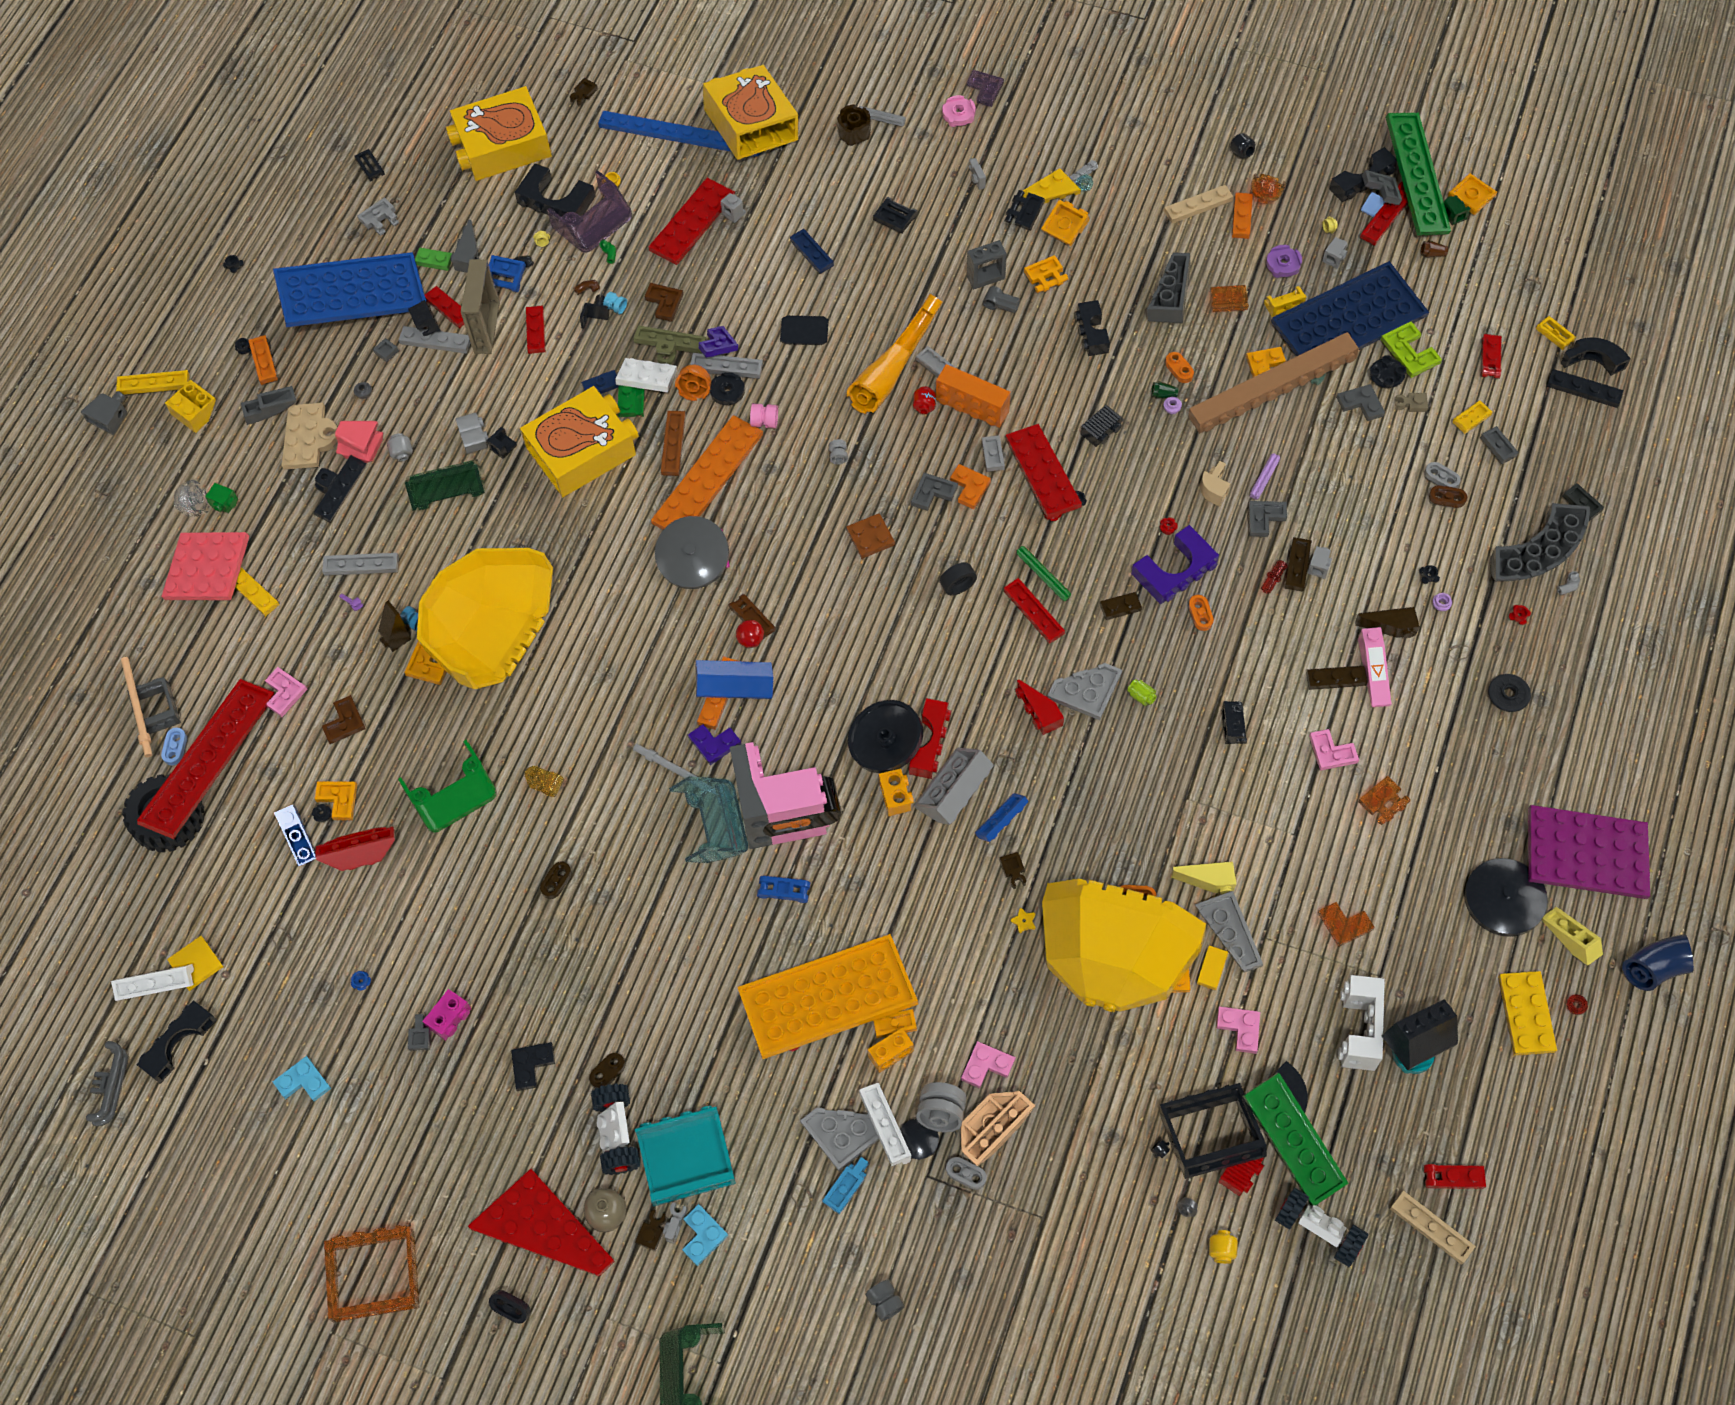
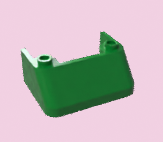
M467 739L463 742L470 757L462 764V770L466 776L431 796L429 791L423 787L416 788L410 792L401 777L398 778L403 790L430 832L436 833L491 802L496 797L495 786Z

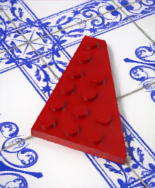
M532 1169L526 1172L468 1225L473 1232L481 1233L487 1237L528 1250L531 1253L575 1267L578 1270L586 1271L598 1277L615 1262Z

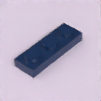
M804 228L790 236L792 244L819 274L834 266V261Z

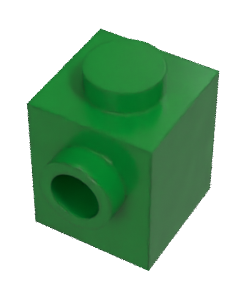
M217 483L212 485L205 496L213 509L228 514L238 501L232 489Z

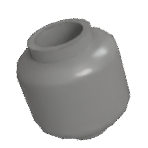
M402 433L390 436V439L387 441L388 451L393 459H398L400 462L405 461L413 453L410 438Z

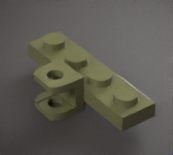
M639 325L634 336V343L655 346L658 353V363L669 365L674 362L677 350L702 354L698 348L699 342L706 341L705 336Z

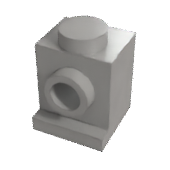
M729 193L721 200L722 214L735 223L746 214V210L743 209L742 200L735 194Z
M1335 237L1325 250L1322 262L1338 269L1341 260H1344L1347 255V242Z
M1316 546L1307 573L1325 579L1332 558H1329L1331 550L1326 547Z

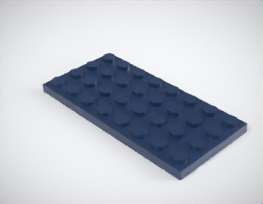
M1388 261L1272 317L1271 323L1294 354L1299 356L1347 332L1360 350L1380 340L1382 335L1411 321L1415 323L1427 317L1429 311L1392 263Z

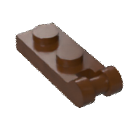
M745 594L740 595L737 601H732L728 604L731 611L742 621L755 620L759 622L764 630L763 639L776 630L775 626Z

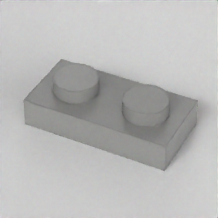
M1000 435L982 437L986 471L1005 470Z

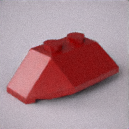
M376 827L334 838L323 845L316 846L315 858L317 861L340 871L353 870L364 865H373L383 859L395 841L394 827Z

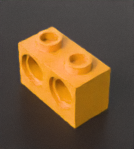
M901 769L878 774L888 816L911 811V804L914 803L912 793L907 791L906 786H909L907 775H903ZM897 781L899 784L894 786L890 782ZM898 798L904 800V801L901 802V803H896V802H895V800L898 799Z
M900 1028L867 1049L868 1057L877 1071L881 1073L914 1052V1044L904 1029Z

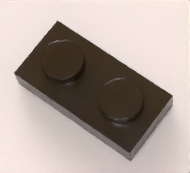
M1136 592L1100 601V607L1105 620L1142 610Z

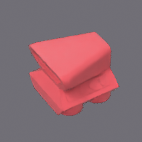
M340 421L335 432V437L338 441L336 453L342 454L346 459L352 455L365 463L373 461L383 441V432L376 431L378 421Z

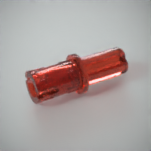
M1277 560L1273 569L1267 573V578L1261 586L1263 593L1270 594L1275 585L1281 581V576L1288 567L1286 562Z

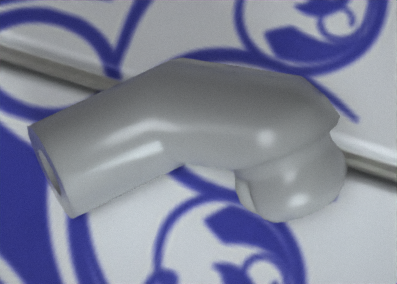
M1570 572L1566 584L1557 587L1559 595L1577 590L1580 582L1578 572Z

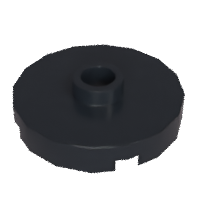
M725 372L713 378L710 394L712 399L718 404H736L745 394V384L739 375Z

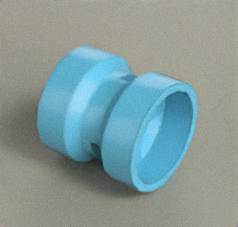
M609 292L604 299L603 305L608 306L609 310L613 309L617 314H622L626 309L627 299L622 296L618 297L614 292Z

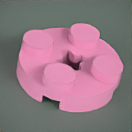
M956 95L948 98L946 103L943 104L942 115L949 126H963L974 121L976 106L971 99L967 100L964 99V96Z

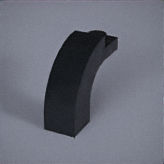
M1590 337L1576 340L1573 348L1568 349L1563 354L1561 365L1566 368L1583 360H1592L1600 363L1612 376L1625 370L1631 358L1617 344L1602 338Z
M1286 1061L1274 1074L1280 1073L1305 1113L1308 1103L1305 1082L1299 1072Z

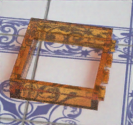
M397 1225L395 1229L391 1230L378 1228L374 1229L373 1233L367 1234L365 1232H355L350 1237L337 1235L335 1238H331V1240L324 1241L328 1319L335 1323L420 1308L414 1230L410 1226ZM406 1239L410 1296L339 1308L336 1251Z

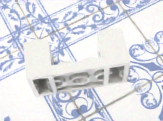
M1351 975L1348 981H1345L1344 988H1341L1340 1000L1343 1001V1008L1368 1010L1365 1011L1364 1022L1368 1023L1364 1036L1349 1035L1346 1041L1342 1042V1048L1339 1047L1338 1060H1341V1067L1375 1071L1383 1057L1382 1035L1385 979Z

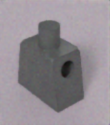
M119 391L112 398L102 393L82 409L81 413L87 422L114 435L127 413L122 405L126 397Z

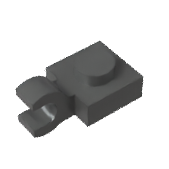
M415 1014V1028L409 1029L408 1032L409 1051L430 1050L431 1030L430 1028H425L426 1026L422 1022L425 1019L424 1014Z

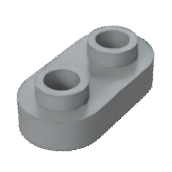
M1431 462L1425 469L1426 478L1433 483L1458 488L1461 481L1460 476L1438 462Z
M960 1157L951 1158L947 1162L946 1172L951 1179L973 1190L984 1187L986 1173L982 1168ZM956 1166L961 1169L958 1173L953 1171V1168ZM972 1177H979V1182H973Z

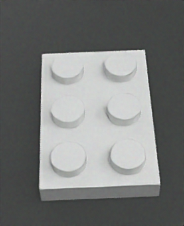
M625 358L616 377V385L668 392L676 375L677 366Z

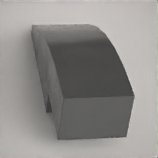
M289 386L257 394L258 399L242 402L241 407L245 421L249 425L270 418L289 408L297 401L293 387Z

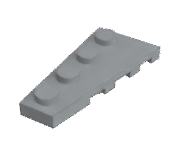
M1233 891L1195 904L1196 909L1244 973L1263 966Z

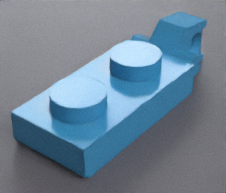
M861 1157L855 1166L853 1164H850L849 1167L847 1166L824 1197L822 1203L840 1215L864 1182L867 1175L864 1171L869 1165L868 1161Z

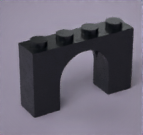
M534 163L514 192L517 203L536 212L547 214L551 218H557L567 224L576 226L596 197L594 186L578 180L566 197L558 200L547 199L542 194L552 180L550 169Z

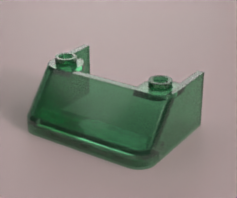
M478 459L410 475L405 480L412 511H415L417 508L418 510L427 509L432 502L464 494H471L472 497H476L485 493Z
M723 1323L686 1325L662 1334L659 1341L660 1405H702V1401L697 1395L684 1394L683 1349L696 1347L701 1340V1335L725 1334Z

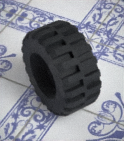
M164 774L157 775V778H147L146 782H140L135 790L132 789L130 791L129 799L126 798L124 802L126 808H123L122 816L124 817L123 822L128 832L142 847H146L150 851H155L156 849L157 852L164 853L166 849L171 852L175 851L178 846L182 848L188 840L192 841L195 838L194 834L196 832L199 833L202 828L199 824L204 822V815L202 813L205 810L201 800L174 839L138 825L137 819L169 777V775L165 777Z

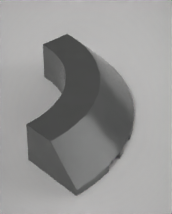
M1552 503L1546 514L1544 529L1530 539L1529 542L1522 545L1496 546L1490 557V574L1494 580L1516 581L1533 578L1562 564L1572 555L1584 537L1590 517V506Z

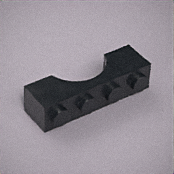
M1383 147L1371 155L1368 165L1370 170L1368 171L1390 176L1396 170L1397 159ZM1343 171L1332 178L1329 190L1343 203L1348 199H1352L1359 192L1367 190L1368 187L1364 184L1363 173L1353 174Z
M193 1000L184 1007L182 1014L169 1024L165 1033L154 1041L149 1051L141 1055L136 1065L161 1084L174 1070L171 1057L175 1045L182 1038L189 1035L204 1036L217 1019Z

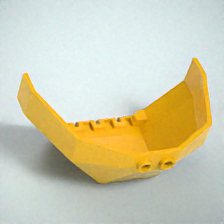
M477 548L441 570L432 580L427 591L422 595L418 609L417 640L425 651L459 684L472 689L504 682L507 676L510 677L517 667V664L514 662H520L527 651L524 647L529 648L536 637L534 632L538 633L545 623L542 617H545L549 611L553 567L545 553L531 548Z
M1079 878L1047 884L1042 900L1047 968L1087 1006L1095 1007L1097 1005L1109 1012H1115V1010L1121 1012L1166 1000L1201 952L1206 933V923L1174 902L1165 901L1162 903L1161 897L1149 894L1145 901L1143 900L1144 893L1128 889L1126 895H1123L1124 888L1107 884L1106 890H1103L1104 883L1089 880L1087 883L1086 880Z

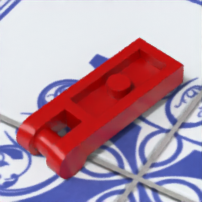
M1483 334L1481 377L1494 376V378L1500 379L1502 371V336Z
M1424 1165V1173L1427 1175V1180H1425L1426 1188H1486L1484 1166ZM1435 1174H1440L1441 1180H1437Z

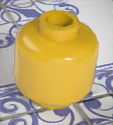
M1218 1230L1217 1234L1212 1235L1209 1239L1210 1257L1214 1259V1262L1220 1264H1230L1232 1260L1236 1259L1238 1249L1237 1238L1230 1235V1231Z

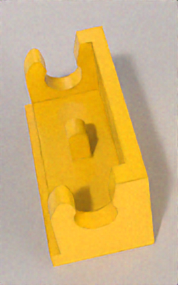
M1296 286V290L1273 299L1270 295L1266 296L1267 299L1264 300V305L1271 317L1279 315L1306 301V295L1300 286Z

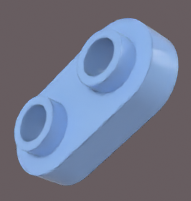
M181 728L170 729L165 737L161 757L166 764L171 766L177 765L184 754L187 735Z

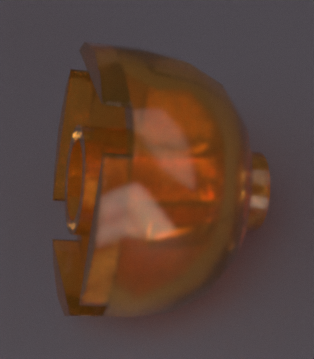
M1255 173L1251 181V192L1258 198V202L1268 204V201L1274 202L1282 196L1287 183L1283 181L1281 184L1278 182L1279 178L1266 174H1260V177H1257V173Z

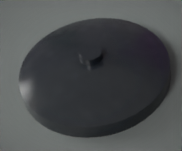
M897 700L876 702L865 708L853 721L848 734L850 754L858 765L869 772L884 773L900 769L908 764L919 751L923 740V725L913 708L904 702Z
M1498 858L1482 863L1472 872L1464 890L1465 904L1474 921L1485 930L1500 936H1520L1533 930L1544 917L1548 904L1547 891L1544 884L1529 882L1528 866L1512 859Z

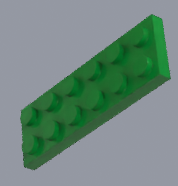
M1280 1073L1274 1074L1242 1095L1300 1189L1309 1196L1308 1201L1311 1206H1316L1349 1184Z

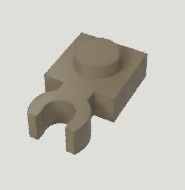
M1408 393L1407 397L1396 395L1395 401L1402 402L1397 403V410L1408 408L1409 412H1427V393Z

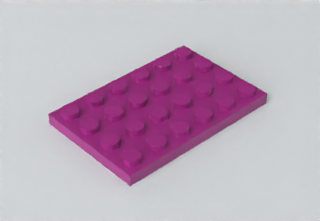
M1530 805L1528 807L1529 882L1648 899L1650 897L1648 822Z

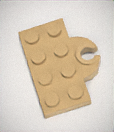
M324 403L299 404L288 408L281 465L283 469L319 467L320 452L334 449L333 446L337 443L335 434L326 436V434L331 431L336 432L338 427L332 420L324 418Z

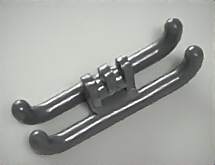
M113 1041L105 1042V1048L110 1049L111 1053L114 1054L110 1073L95 1072L94 1077L101 1078V1080H93L92 1085L99 1086V1088H90V1093L104 1095L100 1110L97 1113H90L86 1116V1120L92 1122L93 1126H103L113 1119L128 1064L126 1050Z

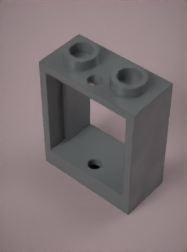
M1000 240L967 251V278L973 290L1005 279L1007 253ZM996 260V263L978 269V265Z
M164 677L156 678L143 685H136L139 701L165 692L170 708L168 711L144 719L147 733L152 734L181 723L171 687Z

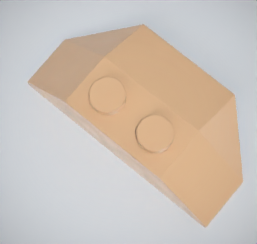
M1020 1091L989 1094L962 1122V1153L976 1166H979L989 1159L1015 1133L1034 1109L1035 1105Z

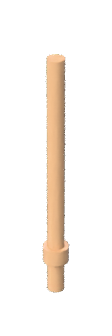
M123 657L121 658V663L137 723L139 744L142 745L144 756L149 758L153 755L150 746V734L146 730L129 658Z

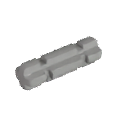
M1091 160L1069 178L1075 184L1079 183L1080 179L1083 180L1098 168L1097 162Z

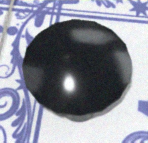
M1385 355L1382 359L1373 363L1369 374L1371 380L1376 385L1383 388H1393L1400 385L1405 379L1406 367L1399 361L1392 359L1391 356Z
M917 1118L904 1123L900 1131L911 1153V1159L920 1160L934 1155L939 1143L938 1132L924 1127L918 1122Z

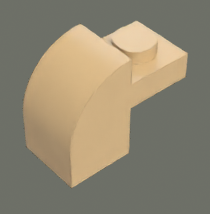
M1219 461L1216 467L1213 466L1209 473L1204 471L1200 487L1203 497L1219 507L1229 494L1231 485L1221 479L1226 464Z

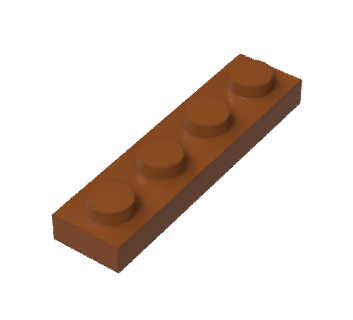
M667 411L661 463V475L663 476L680 475L686 419L685 411Z

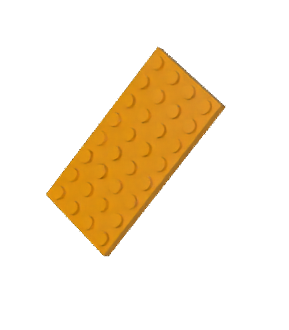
M891 934L737 987L762 1059L918 1005L917 997Z

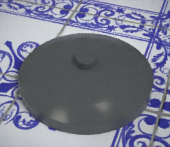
M687 516L670 523L661 532L655 546V560L661 574L671 584L684 589H699L710 585L724 572L729 559V545L722 530L714 522L699 516Z

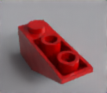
M1020 679L1017 680L1015 693L1025 703L1024 708L1027 714H1031L1033 717V724L1036 730H1040L1042 735H1045L1062 727L1064 716L1057 704Z

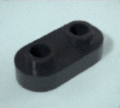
M504 1290L495 1291L489 1298L491 1309L514 1323H524L531 1314L530 1307L526 1302Z

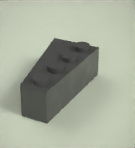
M1172 253L1165 268V273L1159 281V286L1147 307L1148 321L1183 323L1191 268L1190 253Z

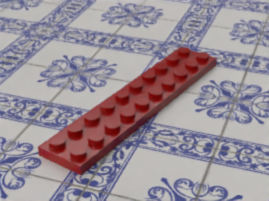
M239 679L137 819V824L174 839L267 708L266 704L274 696V692Z

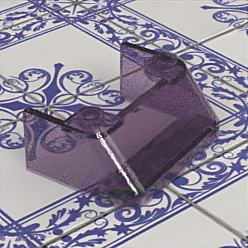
M598 170L595 172L598 188L601 195L605 198L580 217L575 212H568L560 217L551 208L547 209L551 227L581 252L592 251L602 240H606L632 218L631 208L616 184Z

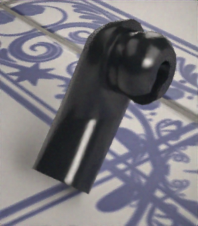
M529 255L514 258V260L525 262L526 268L534 265L532 257Z

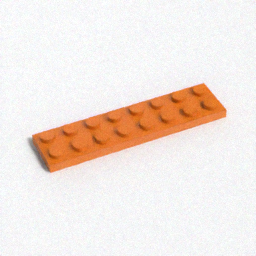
M733 415L651 519V523L664 530L670 523L679 518L687 516L700 517L763 436V431Z

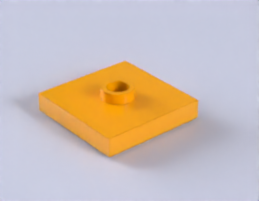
M1470 173L1448 193L1447 197L1457 195L1464 202L1465 207L1469 206L1471 208L1470 213L1476 215L1496 196L1497 191Z

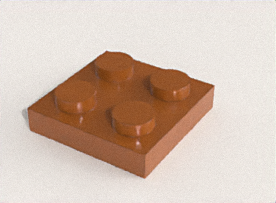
M880 513L846 526V530L861 559L895 546V541Z

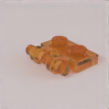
M1386 776L1363 795L1358 802L1371 815L1378 811L1381 816L1377 819V822L1383 825L1386 821H1391L1398 811H1403L1411 800L1406 795L1401 799L1398 794L1402 789L1389 776ZM1389 801L1394 804L1390 809L1385 806Z

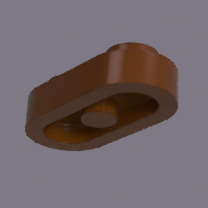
M1441 485L1434 486L1429 493V499L1432 503L1454 508L1463 507L1468 498L1467 493L1462 489Z

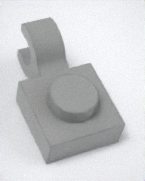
M674 1202L670 1207L673 1217L670 1222H666L663 1230L666 1241L675 1244L682 1220L687 1213L686 1206H683L681 1212H675L677 1205Z

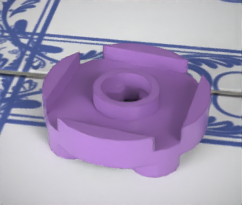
M1288 245L1273 247L1266 260L1267 268L1276 278L1290 277L1298 274L1302 264L1300 252L1297 249L1294 251ZM1281 259H1284L1285 261H1288V262H1287V263H1283V262H1281Z

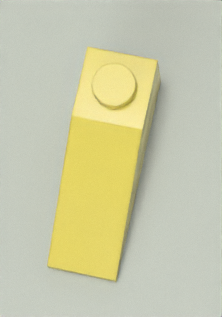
M1233 862L1173 867L1171 872V878L1213 893L1225 894L1234 891L1237 884Z
M1558 907L1552 909L1542 918L1546 926L1571 954L1587 966L1603 955L1601 938Z

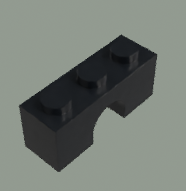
M1099 301L1078 303L1077 311L1074 312L1075 320L1079 321V335L1083 336V349L1087 351L1088 356L1109 353L1110 340L1107 329L1093 328L1095 325H1101L1102 311Z

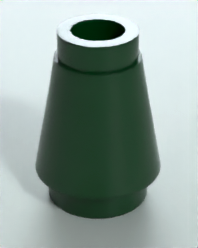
M1161 381L1153 382L1151 396L1155 397V399L1177 398L1179 388Z

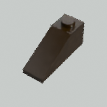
M389 600L386 601L378 629L381 636L379 641L385 648L389 647L394 652L410 641L411 638L399 612Z
M1415 607L1358 613L1355 621L1356 626L1366 629L1381 627L1383 634L1396 638L1416 636L1420 627Z

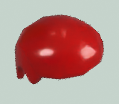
M746 620L738 625L736 638L743 647L747 649L758 647L763 640L764 630L759 622Z

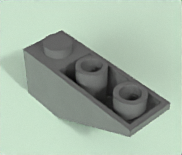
M470 219L467 225L463 227L462 236L457 241V248L451 255L454 269L466 273L468 272L470 259H480L475 231Z

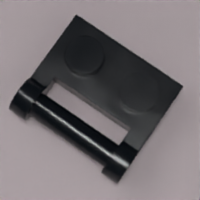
M887 197L873 215V220L903 234L911 221L917 217L918 210L905 207L893 201L892 198Z

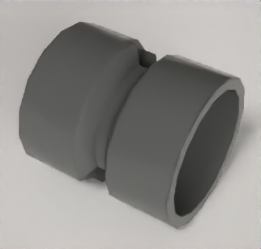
M889 1279L878 1283L865 1293L870 1304L876 1305L875 1312L881 1322L893 1317L905 1307L899 1295H894L895 1289Z

